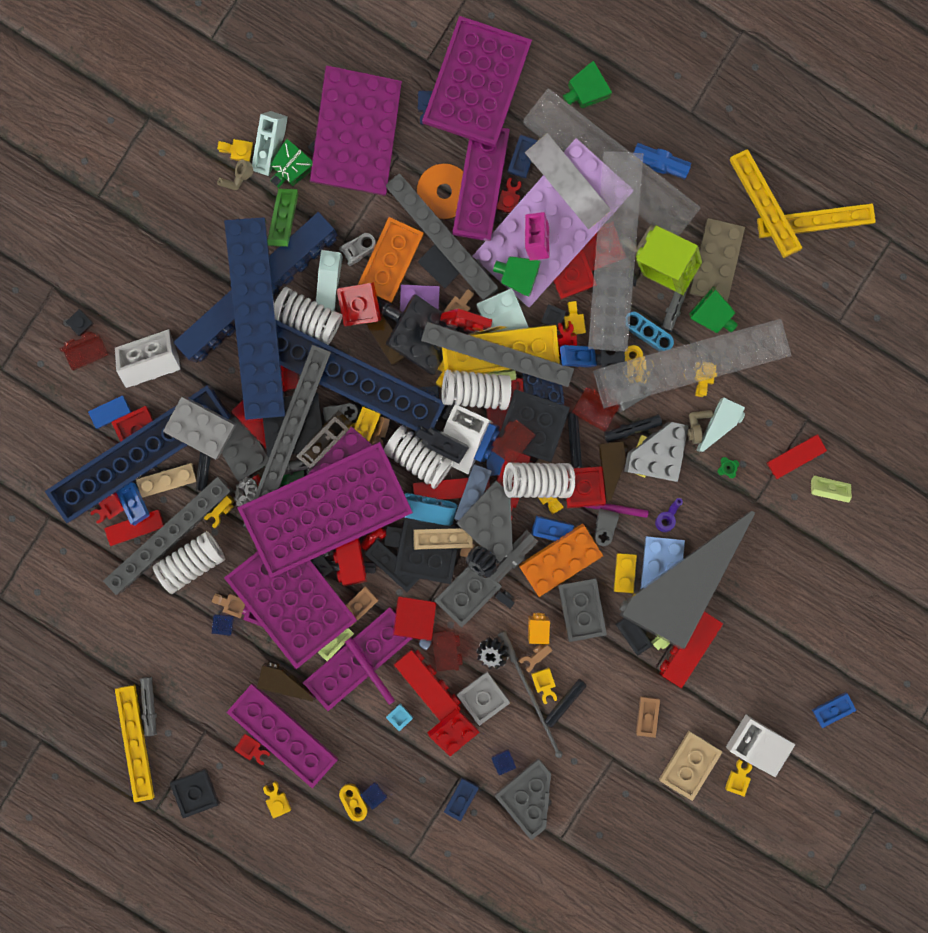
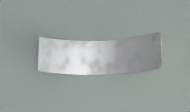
M548 133L525 152L588 230L611 211L609 206Z

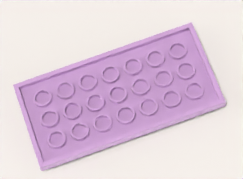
M577 138L568 146L564 154L609 206L611 211L588 230L543 175L492 233L491 241H485L473 255L476 260H480L482 266L501 282L503 274L493 272L496 260L507 263L509 256L529 259L525 249V215L545 212L549 223V258L539 259L541 264L530 297L513 289L515 296L529 308L634 192Z

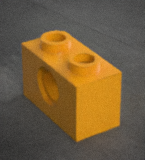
M533 613V616H529L528 621L529 644H549L550 620L548 616H545V613Z

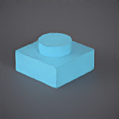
M400 703L386 718L400 731L413 719V716Z

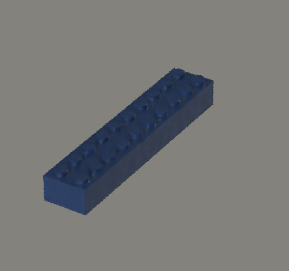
M319 212L290 237L288 247L280 246L270 255L274 297L280 292L279 288L284 284L285 286L292 282L293 276L298 271L301 273L308 267L307 263L311 259L316 260L321 255V250L326 246H332L336 242V237L338 236L336 231ZM232 290L173 342L188 360L196 363L204 361L209 356L208 352L212 348L214 350L223 343L222 339L226 336L230 337L236 332Z
M261 217L224 220L245 420L285 416L266 219Z
M276 320L281 366L301 375L312 345L331 351L319 382L320 385L416 431L418 426L426 429L435 427L445 407L442 400Z
M211 385L205 386L189 397L191 400L227 419L232 418ZM176 406L45 491L66 524L77 519L112 494L189 446L163 432Z

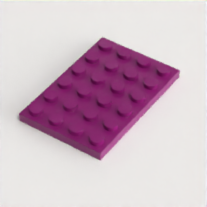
M459 16L422 123L496 148L532 40Z
M326 65L309 182L382 196L386 195L402 81Z
M257 551L224 577L295 669L357 621L352 612L310 560L270 578Z

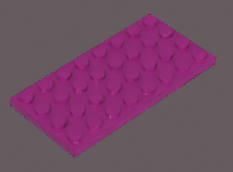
M381 442L237 507L270 578L413 513Z

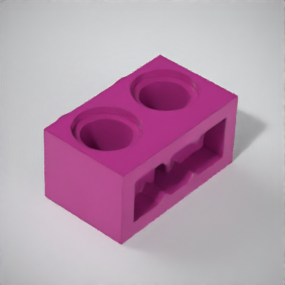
M545 212L525 215V249L530 261L549 258V223Z

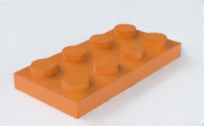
M389 217L358 285L374 282L377 297L393 303L424 233Z
M582 523L518 566L538 597L603 557V554Z

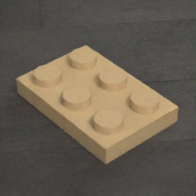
M688 731L660 776L659 781L693 801L722 754V751Z

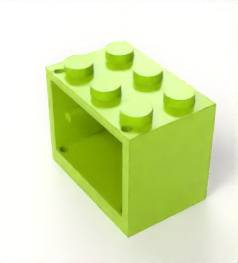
M656 225L653 230L648 232L646 236L647 242L644 247H640L636 260L643 276L684 295L702 264L699 247Z

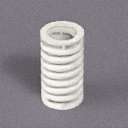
M284 287L274 303L276 320L282 321V323L329 345L339 328L342 314L336 311L331 312L330 308H325L324 310V305H318L316 301L311 303L310 298L304 300V295L297 297L296 291Z
M449 369L445 371L442 383L443 404L452 405L454 401L456 406L462 403L463 406L469 404L470 407L476 405L478 408L484 406L487 409L490 405L492 409H496L497 406L501 410L508 408L511 397L510 376L489 375L487 373L482 375V373L477 372L475 374L474 372L468 373L466 371L460 373L458 370L451 372Z
M404 425L400 426L384 448L386 455L394 459L395 462H400L402 467H406V470L412 471L413 475H418L420 480L424 479L426 484H431V487L435 489L445 478L454 461L446 457L442 461L444 456L440 454L436 456L437 453L432 450L430 452V449L424 447L425 445L417 436L411 440L414 432H408L407 427ZM403 438L402 442H401L400 445L397 447V445H398L400 439Z
M510 462L504 470V491L509 498H521L523 496L525 498L530 496L532 498H570L575 488L574 469L569 463Z
M206 531L197 537V541L192 540L190 544H185L184 548H179L178 552H173L172 556L168 555L166 560L162 559L154 564L153 570L162 586L170 594H173L183 588L185 584H189L191 580H195L198 576L203 575L204 572H208L210 568H214L225 561V556L213 536Z

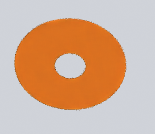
M438 164L430 167L422 174L417 185V194L439 219H449L456 216L463 171L451 164ZM441 184H448L452 189V194L447 199H442L437 195V188Z

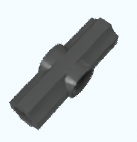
M526 530L512 544V550L498 564L497 571L491 576L499 582L525 558V555L536 545L538 540Z

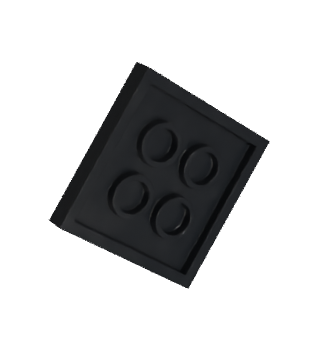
M414 294L389 336L386 345L429 374L435 375L443 360L442 347L421 341L426 322L459 331L460 327H450L446 325L447 322L440 321L442 312Z
M515 389L496 444L552 463L570 407Z
M318 393L314 395L292 455L298 454L322 428ZM293 396L284 397L286 413ZM285 416L262 418L268 458Z
M404 517L394 574L451 584L458 548L414 550L413 530L461 529V527Z

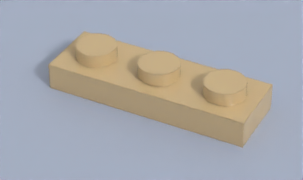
M193 463L136 479L141 497L144 498L195 483L197 477Z
M463 529L413 530L414 550L473 548L472 537Z

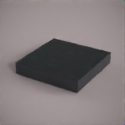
M435 244L418 261L444 289L460 274Z
M207 768L170 782L182 818L220 804Z

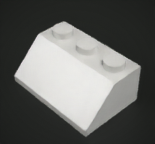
M169 329L115 348L116 371L126 388L180 370L179 356Z

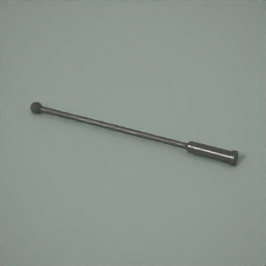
M506 630L502 631L497 635L501 641L504 640V646L509 647V658L515 664L554 747L555 756L561 758L563 753L558 749L545 723V719L517 662L518 657L507 636Z

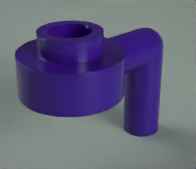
M677 498L667 512H662L656 518V527L661 532H669L674 528L676 524L674 515L683 504L681 498ZM662 520L667 521L668 525H662Z

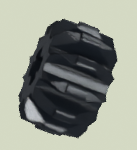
M482 546L471 549L466 557V563L469 565V568L483 578H490L499 567V561L496 559V556Z
M489 636L486 640L481 641L476 653L479 654L477 660L483 661L482 666L488 665L489 670L492 667L496 670L500 666L503 667L509 658V647L503 646L504 640L499 642L497 637L492 640Z

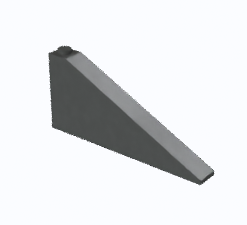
M747 512L627 600L624 599L619 608L621 610L620 616L675 647L685 649L755 512Z

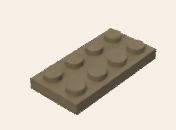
M709 218L706 220L699 250L702 264L692 280L689 294L704 297L714 286L728 302L745 227Z

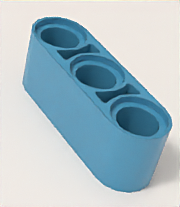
M630 312L625 316V329L657 351L666 352L673 347V337L639 313ZM633 316L636 318V326L628 324V317ZM645 327L652 329L653 334L651 337L644 335L643 330ZM661 338L668 340L667 348L660 346L659 341Z
M405 493L406 499L413 511L412 514L405 516L406 518L447 526L453 524L457 509L455 503Z

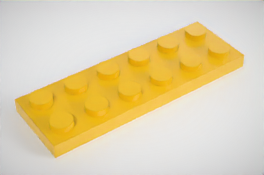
M556 325L470 334L560 363ZM442 347L444 373L447 369L451 370V372L458 370L460 373L466 371L468 373L474 372L475 374L477 372L510 370L509 368Z

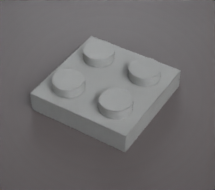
M488 671L457 693L458 698L479 726L510 704V701Z

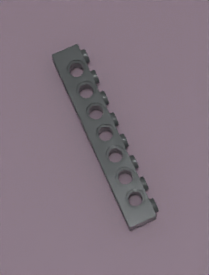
M217 477L105 578L103 582L115 595L125 591L200 523L208 513H211L226 496L232 494L234 490L222 477Z

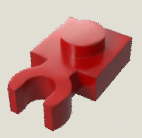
M511 178L507 180L506 186L508 191L502 190L496 210L509 214L518 205L520 195L515 193L521 188V181L518 182L516 187H512L510 185Z
M568 321L566 329H563L562 324L558 323V330L561 335H557L559 356H561V346H577V336L573 332L574 326L571 321Z
M114 493L99 503L101 508L91 511L90 514L98 513L100 515V519L96 521L99 524L106 517L109 520L124 511V508L117 493Z
M245 733L234 748L236 752L248 760H251L254 756L260 765H264V762L260 760L262 754L270 756L268 751L259 750L258 748L261 744Z

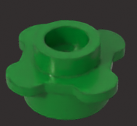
M723 457L720 460L721 466L717 472L719 475H727L732 479L736 476L739 462Z

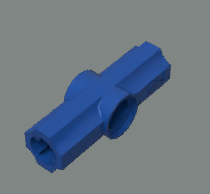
M637 143L631 158L633 161L649 166L655 172L668 173L684 180L691 167L690 162L674 157L669 151L663 149L655 150Z

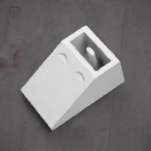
M454 405L443 433L468 445L469 449L460 464L454 462L452 467L469 474L476 460L474 459L487 427L489 423L493 422Z
M745 715L726 748L746 762L776 777L795 744L748 715Z

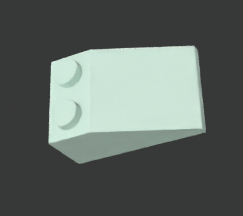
M512 288L477 303L480 315L492 319L490 328L497 326L507 327L496 331L529 328Z

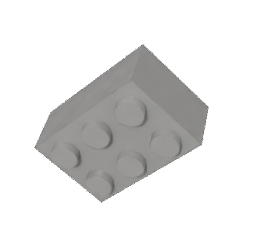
M183 396L163 432L216 460L220 457L237 424Z

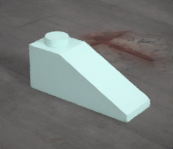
M272 111L260 114L252 162L253 171L267 176L270 175L272 171L271 163L277 155L285 135L288 116Z
M321 250L316 302L318 305H324V310L325 308H330L332 312L335 311L337 288L339 286L343 256L339 252Z
M721 398L702 437V443H699L697 451L703 452L734 428L737 423H741L745 416L743 412L745 407L726 398Z

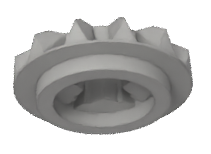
M245 477L236 485L237 489L234 491L235 497L233 500L236 501L237 506H241L254 499L257 484L252 478Z

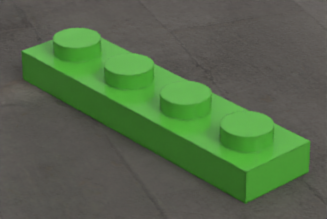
M278 189L268 235V246L288 247L298 198L297 189Z

